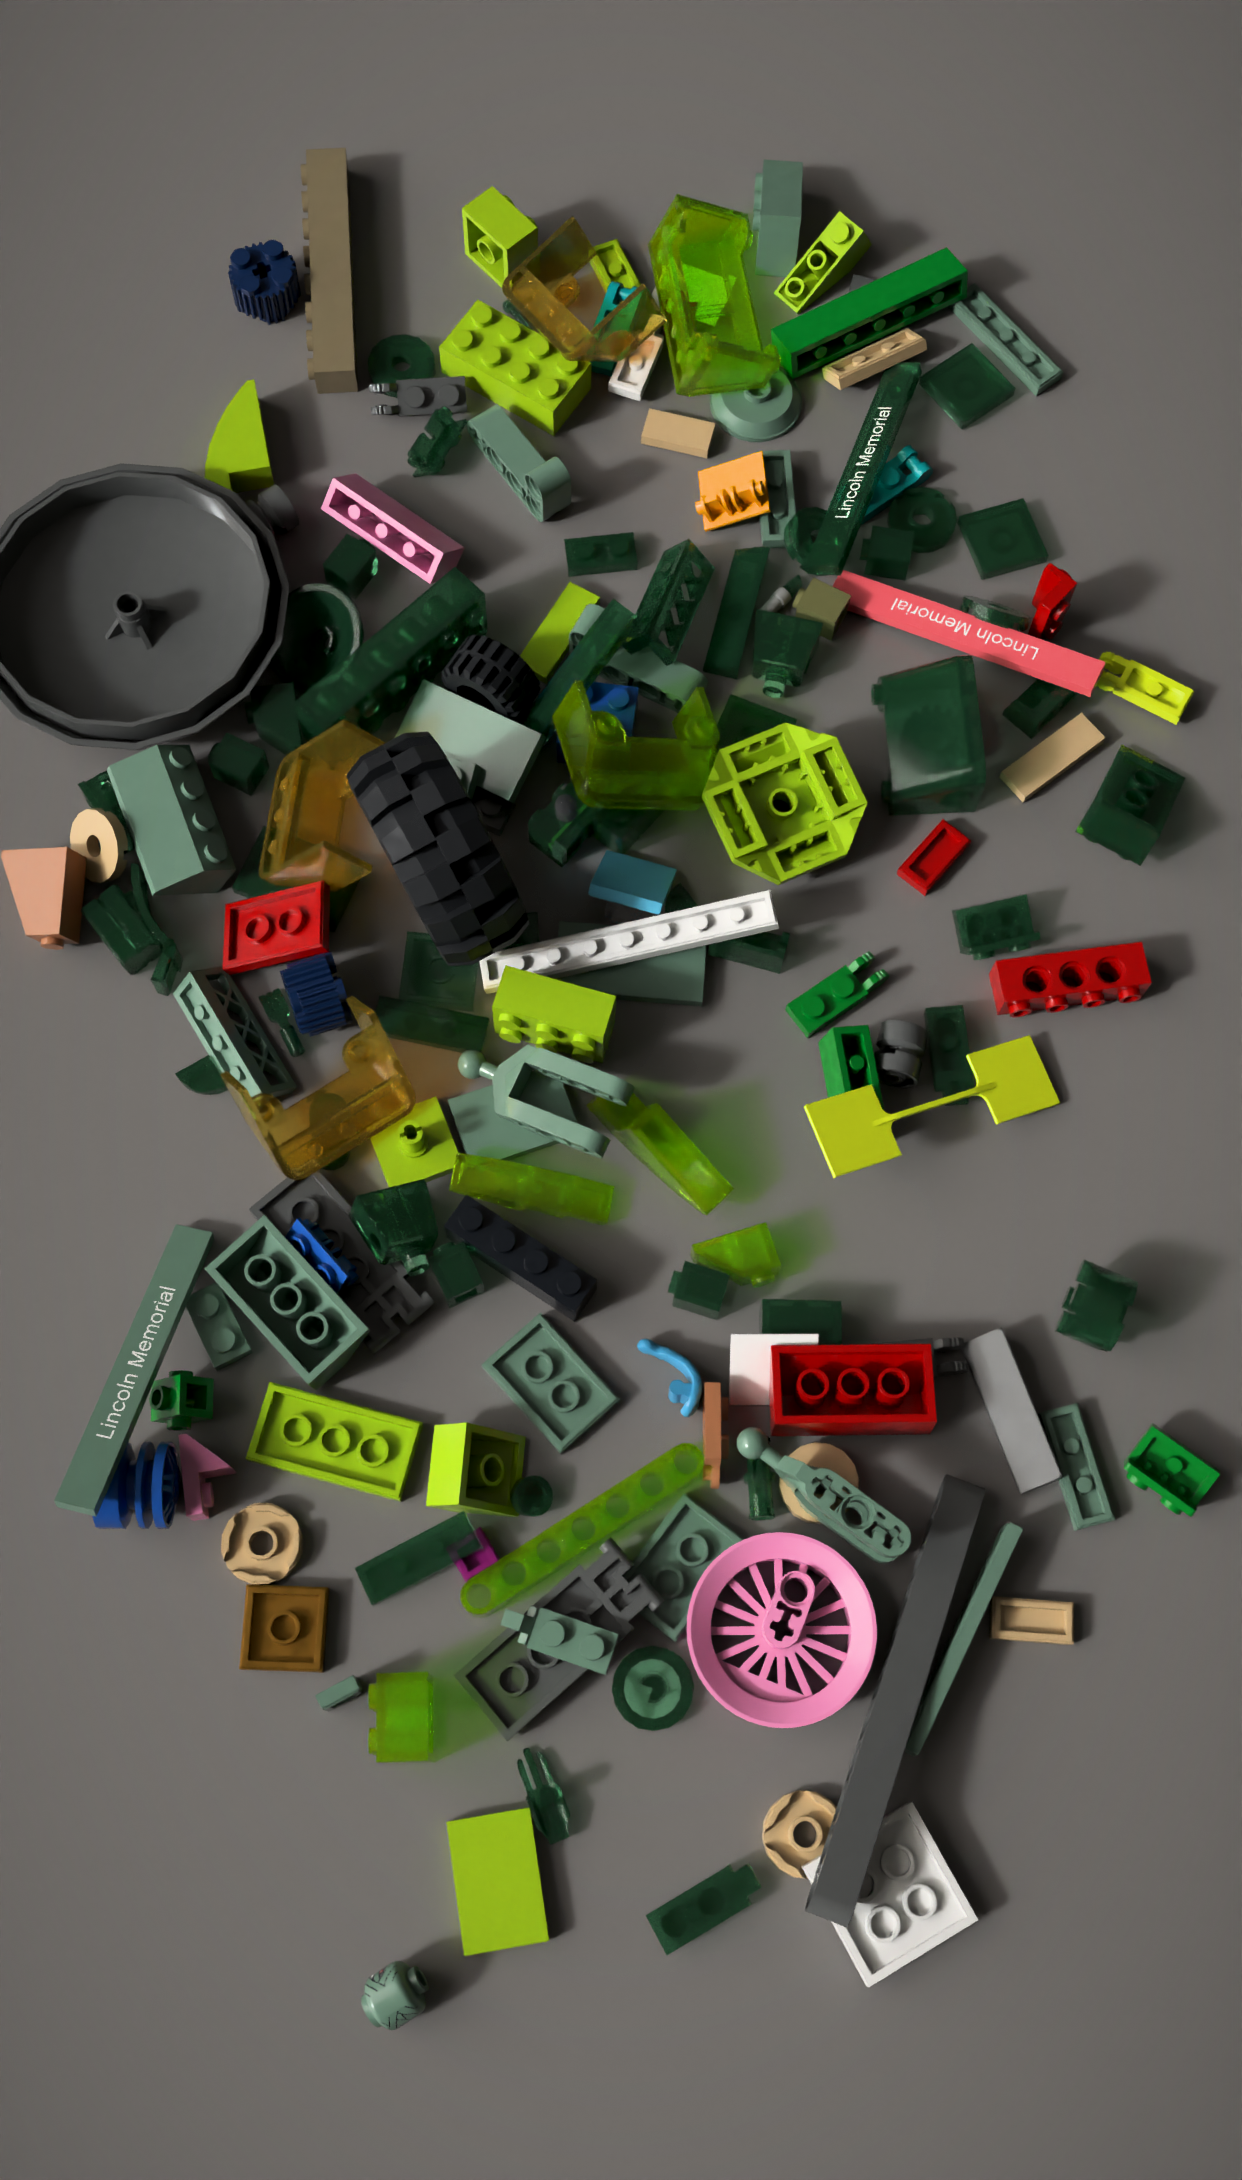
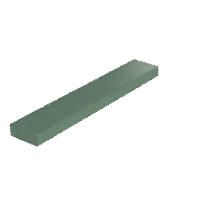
M1012 1522L1000 1528L920 1699L904 1752L911 1756L919 1755L1023 1531V1528Z

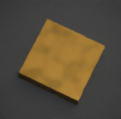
M246 1584L239 1669L324 1673L330 1588Z

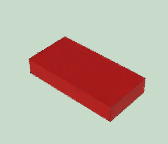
M942 819L898 868L897 875L926 896L970 846L972 840Z

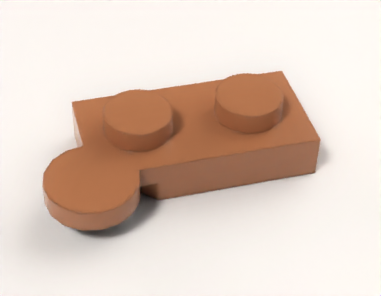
M705 1382L702 1397L703 1454H705L702 1478L703 1481H710L711 1489H719L721 1459H728L729 1435L721 1434V1421H728V1397H721V1382Z

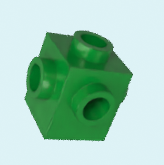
M178 1370L170 1371L167 1378L154 1381L149 1397L151 1421L167 1423L168 1430L184 1431L190 1430L192 1423L213 1419L214 1379L193 1376L191 1371Z

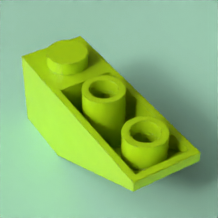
M839 211L774 291V294L793 311L800 314L853 269L871 247L870 240L860 227Z

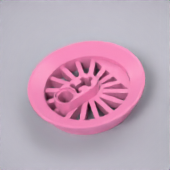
M783 1532L765 1533L744 1539L723 1551L712 1561L699 1579L693 1591L687 1614V1643L694 1668L700 1680L710 1694L727 1710L746 1721L761 1726L796 1728L816 1723L833 1715L845 1706L861 1688L870 1671L877 1643L876 1615L873 1602L863 1580L853 1566L837 1551L816 1539L804 1535ZM774 1562V1595L772 1600L757 1568V1564ZM782 1562L799 1565V1570L788 1572L783 1576ZM748 1568L765 1609L734 1579L737 1574ZM807 1569L822 1578L816 1587L810 1576L806 1574ZM788 1581H798L805 1589L803 1601L792 1602L786 1597L784 1587ZM728 1585L758 1616L717 1600L722 1589ZM829 1585L839 1600L808 1613L812 1602ZM841 1608L844 1610L847 1626H806L807 1623ZM717 1609L754 1626L711 1627L713 1610ZM780 1620L786 1622L785 1629L791 1633L790 1636H784L778 1641L774 1638L775 1631L770 1628V1624L776 1625ZM711 1635H755V1637L715 1654ZM806 1635H848L846 1652L808 1638ZM759 1645L758 1649L740 1668L722 1661ZM802 1645L842 1661L835 1676L833 1677ZM766 1652L767 1656L759 1676L748 1672ZM795 1653L827 1684L814 1695L810 1690ZM775 1657L777 1662V1684L767 1680ZM785 1657L789 1662L802 1694L786 1688Z

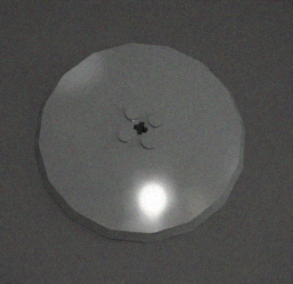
M120 463L59 480L10 514L0 528V700L15 718L70 745L142 750L198 734L247 698L282 643L290 586L274 534L236 492L184 468Z

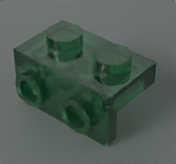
M1019 894L952 910L960 954L973 955V960L996 956L995 950L1008 947L1009 952L1031 948V941L1041 939L1040 932L1033 930L1027 894Z

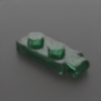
M963 1005L926 1008L924 1019L925 1027L929 1034L927 1041L935 1092H942L944 1098L974 1088L973 1071L966 1057L967 1054H970ZM969 1097L946 1104L945 1106L967 1105Z
M749 1863L736 1871L729 1864L645 1915L666 1955H669L751 1905L752 1903L748 1895L757 1891L762 1886Z

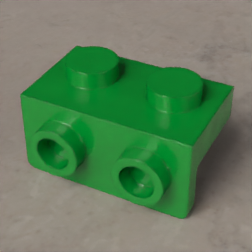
M1154 1423L1150 1425L1124 1460V1469L1128 1472L1126 1477L1142 1490L1146 1491L1150 1487L1162 1496L1160 1502L1177 1515L1184 1512L1192 1517L1197 1511L1196 1506L1220 1475V1470Z

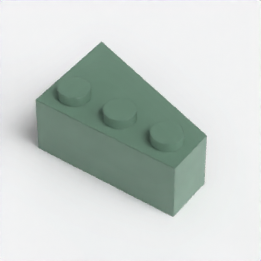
M764 159L762 173H756L752 231H758L755 275L787 277L796 265L802 212L803 162Z

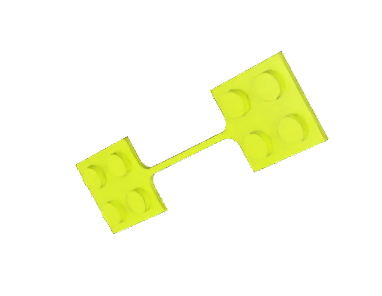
M1028 1035L967 1054V1060L976 1078L975 1088L894 1114H889L882 1109L872 1084L806 1104L804 1109L833 1178L900 1157L902 1154L892 1133V1123L911 1115L977 1095L986 1101L997 1125L1060 1104L1031 1036Z

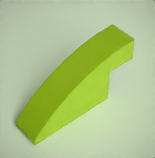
M254 379L247 380L227 405L214 431L205 463V479L236 493L268 488L274 485L261 408Z

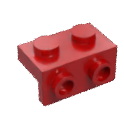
M1049 563L1044 568L1032 600V605L1037 610L1028 635L1042 640L1045 638L1053 639L1063 626L1062 620L1071 606L1070 601L1077 586V582L1072 579L1068 572L1058 569L1052 563Z

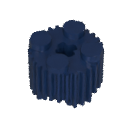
M268 240L264 245L262 242H259L257 246L253 243L252 247L245 246V249H235L230 256L231 265H229L228 274L238 311L245 313L247 316L252 315L253 319L259 317L260 320L267 322L268 325H271L273 321L276 324L278 320L285 321L284 317L290 312L289 308L294 309V303H298V297L301 296L296 264L293 261L292 255H289L287 250L284 251L282 243L276 240Z
M331 952L286 964L287 969L280 971L297 1027L302 1035L308 1033L311 1037L353 1023L347 1002L341 1003L342 1000L347 999L342 979L337 976L332 977V974L336 973L337 969Z

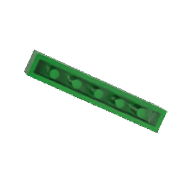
M947 247L772 328V355L792 379L799 377L967 298L968 270Z

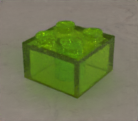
M429 1672L376 1673V1683L369 1684V1710L376 1712V1727L369 1728V1754L376 1755V1763L380 1764L434 1763L433 1676Z

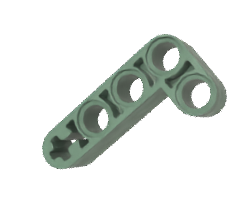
M499 405L492 406L466 422L467 430L474 443L539 522L545 521L571 505V477L566 466L556 456L545 461Z
M586 605L569 634V656L576 665L617 685L639 687L638 695L679 714L691 715L709 684L707 678L698 670L614 632L613 616L599 605Z

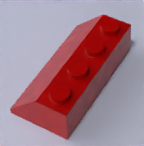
M931 1344L771 1345L769 1385L771 1436L930 1435L937 1423Z

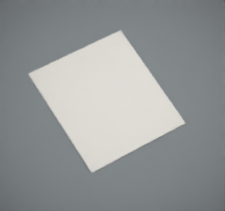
M731 1334L729 1405H769L771 1345H818L819 1334Z

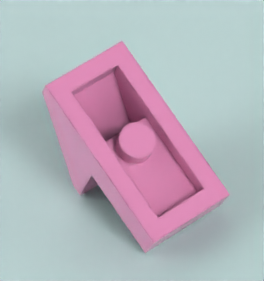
M180 1434L178 1437L186 1516L192 1521L209 1519L208 1507L214 1506V1493L211 1482L206 1483L205 1478L230 1475L237 1472L191 1436Z

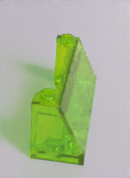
M676 194L648 243L676 394L691 397L764 388L772 375L777 373L781 357L775 345L769 344L764 349L743 258V253L750 248L753 240V232L750 229L748 214Z

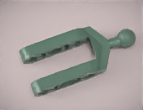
M529 1044L499 1066L488 1063L484 1054L478 1050L463 1052L457 1063L461 1075L465 1078L477 1079L483 1076L492 1080L495 1113L499 1117L598 1158H603L611 1141L608 1137L588 1127L519 1101L532 1070L623 1106H627L635 1089L632 1084L619 1077Z
M749 1427L739 1433L737 1448L744 1457L748 1459L760 1458L774 1468L779 1477L792 1489L805 1512L872 1561L879 1564H887L901 1556L909 1548L911 1533L908 1526L837 1473L827 1468L808 1466L804 1462L786 1455L783 1456L769 1445L767 1435L757 1427ZM819 1485L825 1489L820 1499L814 1495ZM837 1496L842 1500V1502L833 1511L830 1508V1506H832L836 1502L835 1499ZM845 1509L856 1510L861 1516V1525L850 1523L846 1518ZM874 1523L876 1527L870 1531L872 1532L870 1538L864 1532ZM886 1534L892 1538L889 1549L883 1545Z

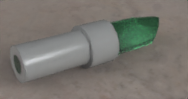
M799 574L788 581L783 587L778 588L771 595L770 599L755 613V617L759 622L766 623L779 609L784 608L791 601L792 597L803 586Z

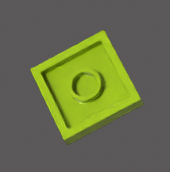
M436 1096L365 1122L391 1195L464 1169Z

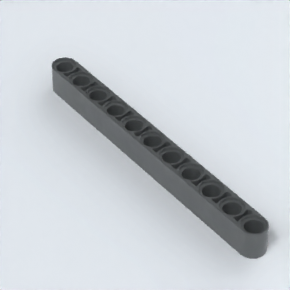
M948 1474L945 1475L933 1506L805 1906L806 1912L844 1927L849 1925L857 1904L984 1498L985 1488Z

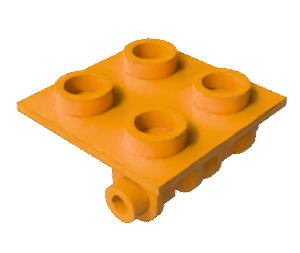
M763 451L698 471L701 497L699 501L695 502V507L698 515L703 514L705 532L771 512Z

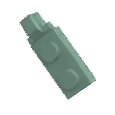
M532 1606L529 1607L527 1615L506 1609L500 1624L521 1632L518 1643L527 1645L526 1648L607 1675L620 1635L542 1607L538 1609Z

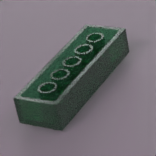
M456 567L451 569L294 702L303 737L331 764L335 763L340 757L345 758L350 755L361 739L367 734H374L389 715L393 712L401 711L407 705L409 698L418 691L423 679L431 683L434 681L435 676L445 668L468 636H486L488 627L485 593Z

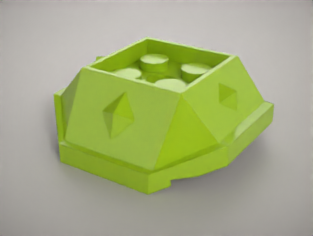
M789 723L780 724L720 749L701 796L732 863L776 885L784 884L845 858L868 803L837 737L825 733L819 734ZM783 800L787 803L789 811H777L772 801Z

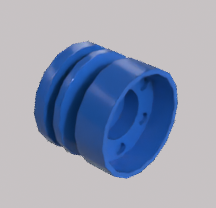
M128 1442L97 1517L92 1516L95 1527L98 1529H126L130 1523L133 1510H135L140 1528L149 1529L153 1520L155 1527L158 1529L170 1528L173 1523L180 1491L177 1453L172 1442H160L157 1450H155L152 1442H144L141 1445L137 1460H135L132 1444Z

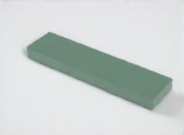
M975 283L967 288V298L948 306L1035 396H1038L1061 380L1063 371Z

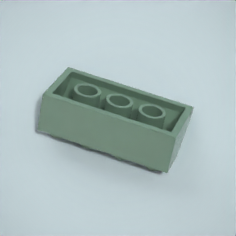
M155 745L109 765L107 772L152 896L218 893L236 871V867L190 745Z
M265 1215L204 1268L305 1382L315 1390L322 1387L347 1364L370 1331Z

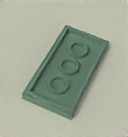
M424 679L395 736L396 738L403 733L429 732L447 758L475 763L481 767L476 786L512 803L515 802L546 739L541 733Z
M559 921L558 938L612 925ZM706 945L557 978V980L615 995L616 1000L702 1007Z

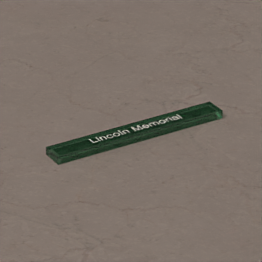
M900 362L885 369L805 564L808 574L841 576L922 374L920 362Z

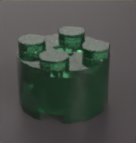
M1083 1260L1075 1279L1079 1283L1075 1288L1070 1286L1066 1292L1061 1308L1068 1311L1062 1312L1055 1332L1097 1350L1110 1352L1125 1326L1122 1322L1128 1305L1132 1306L1134 1303L1138 1282L1098 1264Z

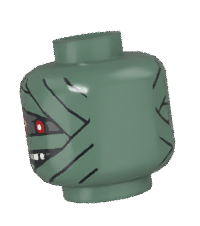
M402 1961L390 1963L366 1980L364 1986L365 1994L361 1997V2004L366 2016L377 2028L381 2026L387 2030L400 2028L424 2011L426 2005L424 1992L429 1988L427 1980L417 1966L410 1968Z

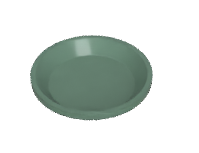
M746 361L729 367L717 377L710 393V410L716 423L729 435L748 442H766L783 436L796 424L802 408V395L797 382L784 369L763 361Z

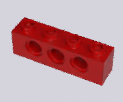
M1142 942L996 960L989 973L997 1015L1009 1014L1013 1018L1029 1015L1032 1011L1046 1009L1048 1013H1056L1066 1010L1069 1006L1082 1004L1084 1008H1093L1104 1004L1105 1001L1119 1000L1120 1003H1131L1141 999L1152 984ZM1105 972L1110 974L1114 982L1103 980L1099 973ZM1063 977L1074 979L1078 987L1068 986L1063 981ZM1026 982L1037 983L1042 991L1035 992L1030 990Z

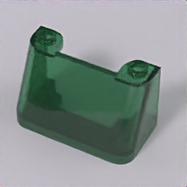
M972 655L953 656L879 676L877 684H872L871 702L873 706L878 705L879 712H884L889 773L887 781L881 782L882 803L888 802L889 816L975 812L985 788L986 762Z

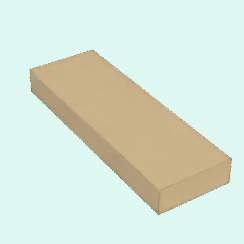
M906 328L822 368L824 380L839 390L847 388L926 351V339Z
M1081 712L1004 769L1000 774V779L1024 803L1103 744L1105 736Z

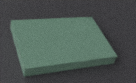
M532 1071L519 1101L577 1123L563 1082ZM493 1085L448 1099V1104L472 1172L560 1143L499 1117L495 1113Z
M541 1312L481 1364L489 1376L560 1454L566 1451L620 1402V1398Z
M685 1493L632 1561L635 1564L634 1567L623 1576L630 1583L642 1573L662 1596L665 1602L652 1612L647 1606L639 1615L674 1642L678 1640L687 1627V1614L691 1597L704 1571L723 1551L744 1540L743 1537Z

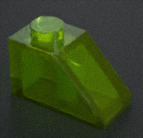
M766 1222L691 1246L690 1256L692 1262L740 1286L752 1283L754 1288L767 1285L775 1280L774 1276L779 1274L781 1263Z

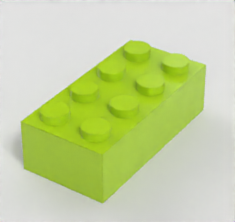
M478 299L439 346L441 372L449 377L465 376L466 387L552 436H555L591 389V363Z

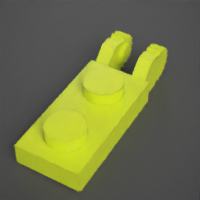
M1107 651L1101 654L1099 660L1106 662L1105 670L1107 669L1109 672L1103 671L1096 686L1104 691H1113V694L1177 725L1194 694L1192 689L1132 659L1129 661ZM1114 674H1122V676L1118 677Z

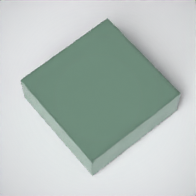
M352 1675L318 1693L315 1697L321 1709L329 1712L362 1694L363 1689L357 1677Z

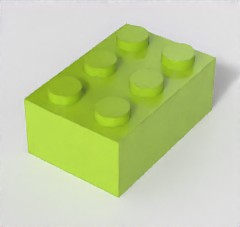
M505 965L492 1005L494 1031L503 1040L511 1043H520L522 1040L535 1044L537 1048H543L557 1053L558 1050L572 1054L575 1060L583 1063H593V1061L603 1063L615 1025L616 996Z

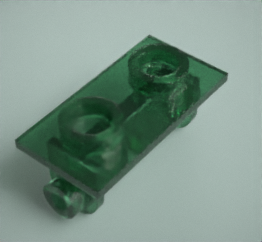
M444 406L434 411L424 427V430L432 439L430 440L425 433H421L408 451L409 458L407 462L412 467L417 468L413 474L415 478L435 475L445 465L444 458L449 450L456 446L462 438L461 432L468 422L466 419L454 421L452 411Z

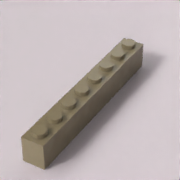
M346 147L306 149V164H301L302 185H307V191H302L301 196L303 212H308V218L302 219L304 240H309V246H303L305 267H310V273L304 274L306 295H311V301L305 302L307 323H312V330H306L308 351H313V358H307L309 380H315L318 394L358 392L350 184Z

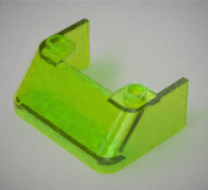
M582 680L574 681L554 712L552 719L576 794L584 804L592 808L698 810L704 805L701 796L717 756L720 734L703 687H696L672 721L677 738L626 736L624 728L616 716L604 711L591 710Z

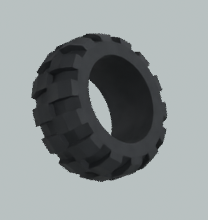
M429 732L403 733L362 755L346 775L349 786L443 960L449 966L473 965L515 943L530 924L523 901L469 795L443 750Z

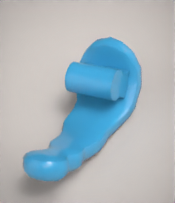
M641 1339L637 1344L640 1352L668 1362L687 1378L689 1383H683L681 1380H673L670 1383L668 1398L673 1403L684 1404L680 1410L684 1417L692 1416L699 1407L703 1388L699 1371L689 1359L676 1351L661 1346L652 1340Z

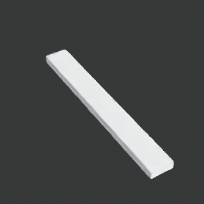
M771 890L497 951L479 962L484 990L486 994L497 992L505 965L557 979L779 929Z

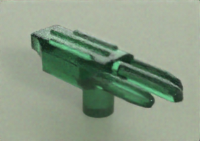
M525 1748L523 1754L536 1789L533 1790L523 1761L518 1759L517 1767L527 1793L526 1801L536 1828L548 1839L550 1845L569 1838L568 1821L570 1812L559 1784L554 1782L542 1752L538 1751L536 1755L546 1779V1785H543L530 1749Z

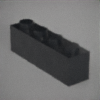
M467 1194L444 1225L446 1238L574 1322L597 1290L596 1278Z

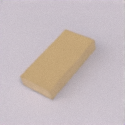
M649 408L641 435V444L707 458L716 423Z
M992 1596L990 1600L989 1639L1073 1645L1074 1602Z

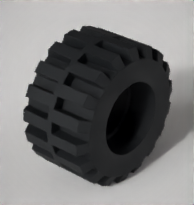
M483 635L468 636L441 672V679L446 690L517 723L541 690L540 682L535 673L517 653L504 644Z

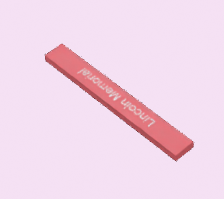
M843 569L833 584V587L851 595L848 608L850 612L1091 697L1105 668L1106 662Z

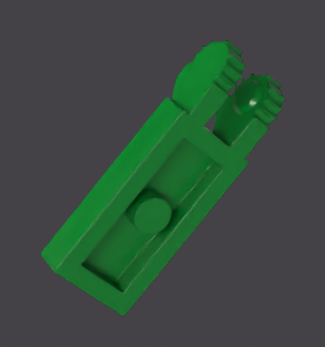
M870 951L855 959L848 967L847 965L843 966L786 1005V1012L807 1039L867 999L869 993L882 985L890 977L884 969L875 972L863 984L855 977V975L871 966L876 959Z

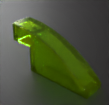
M633 1093L627 1106L611 1102L599 1096H595L586 1104V1107L642 1164L703 1215H708L734 1190L658 1103L645 1106Z

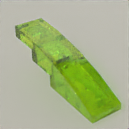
M458 1153L456 1154L449 1191L462 1195L467 1194L472 1198L518 1211L526 1208L558 1218L570 1216L598 1225H604L608 1223L614 1186L536 1166Z

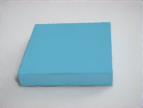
M606 850L590 883L588 895L658 915L661 913L671 890L677 869Z

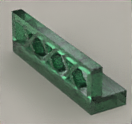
M689 538L663 552L622 643V646L630 655L649 647L666 666L675 663L715 570V567ZM691 562L700 569L699 577H695ZM682 584H686L689 600L684 599ZM671 608H676L679 624H674ZM661 631L666 633L668 648L658 638Z

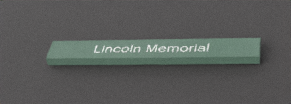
M178 1224L175 1225L55 1497L54 1502L57 1507L97 1517L214 1242L213 1232Z

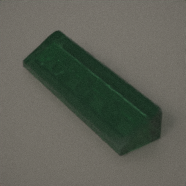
M770 547L735 549L703 672L733 679L738 678L769 560Z

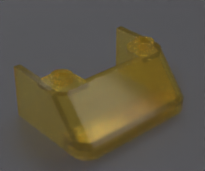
M573 216L506 277L502 285V291L518 312L566 360L618 362L627 358L667 320L643 283L591 331L567 309L577 300L580 294V285L573 276L597 255Z
M344 719L284 757L275 776L259 866V877L276 886L297 887L324 880L330 886V891L335 892L372 872V865L338 848L345 802L354 796L346 775L362 755L385 744V742Z
M354 996L346 1000L362 1031L348 1039L343 1047L342 1059L348 1072L284 1110L280 1101L268 1093H259L251 1097L248 1090L227 1070L220 1074L244 1120L278 1169L290 1179L301 1180L310 1176L404 1118L415 1106V1091L376 1012Z

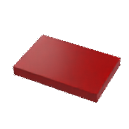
M322 880L225 904L223 970L228 975H233L329 952L330 886Z

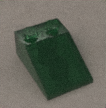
M1121 745L1075 832L1083 835L1090 842L1098 843L1117 853L1122 859L1132 861L1141 866L1164 828L1185 781V777Z

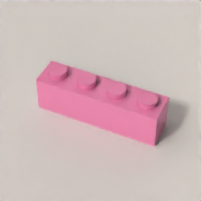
M355 473L332 479L321 507L323 511L429 584L452 578L465 547Z

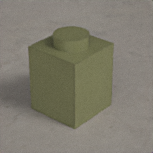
M813 577L807 589L800 588L792 606L796 608L794 623L832 641L847 615L851 595Z

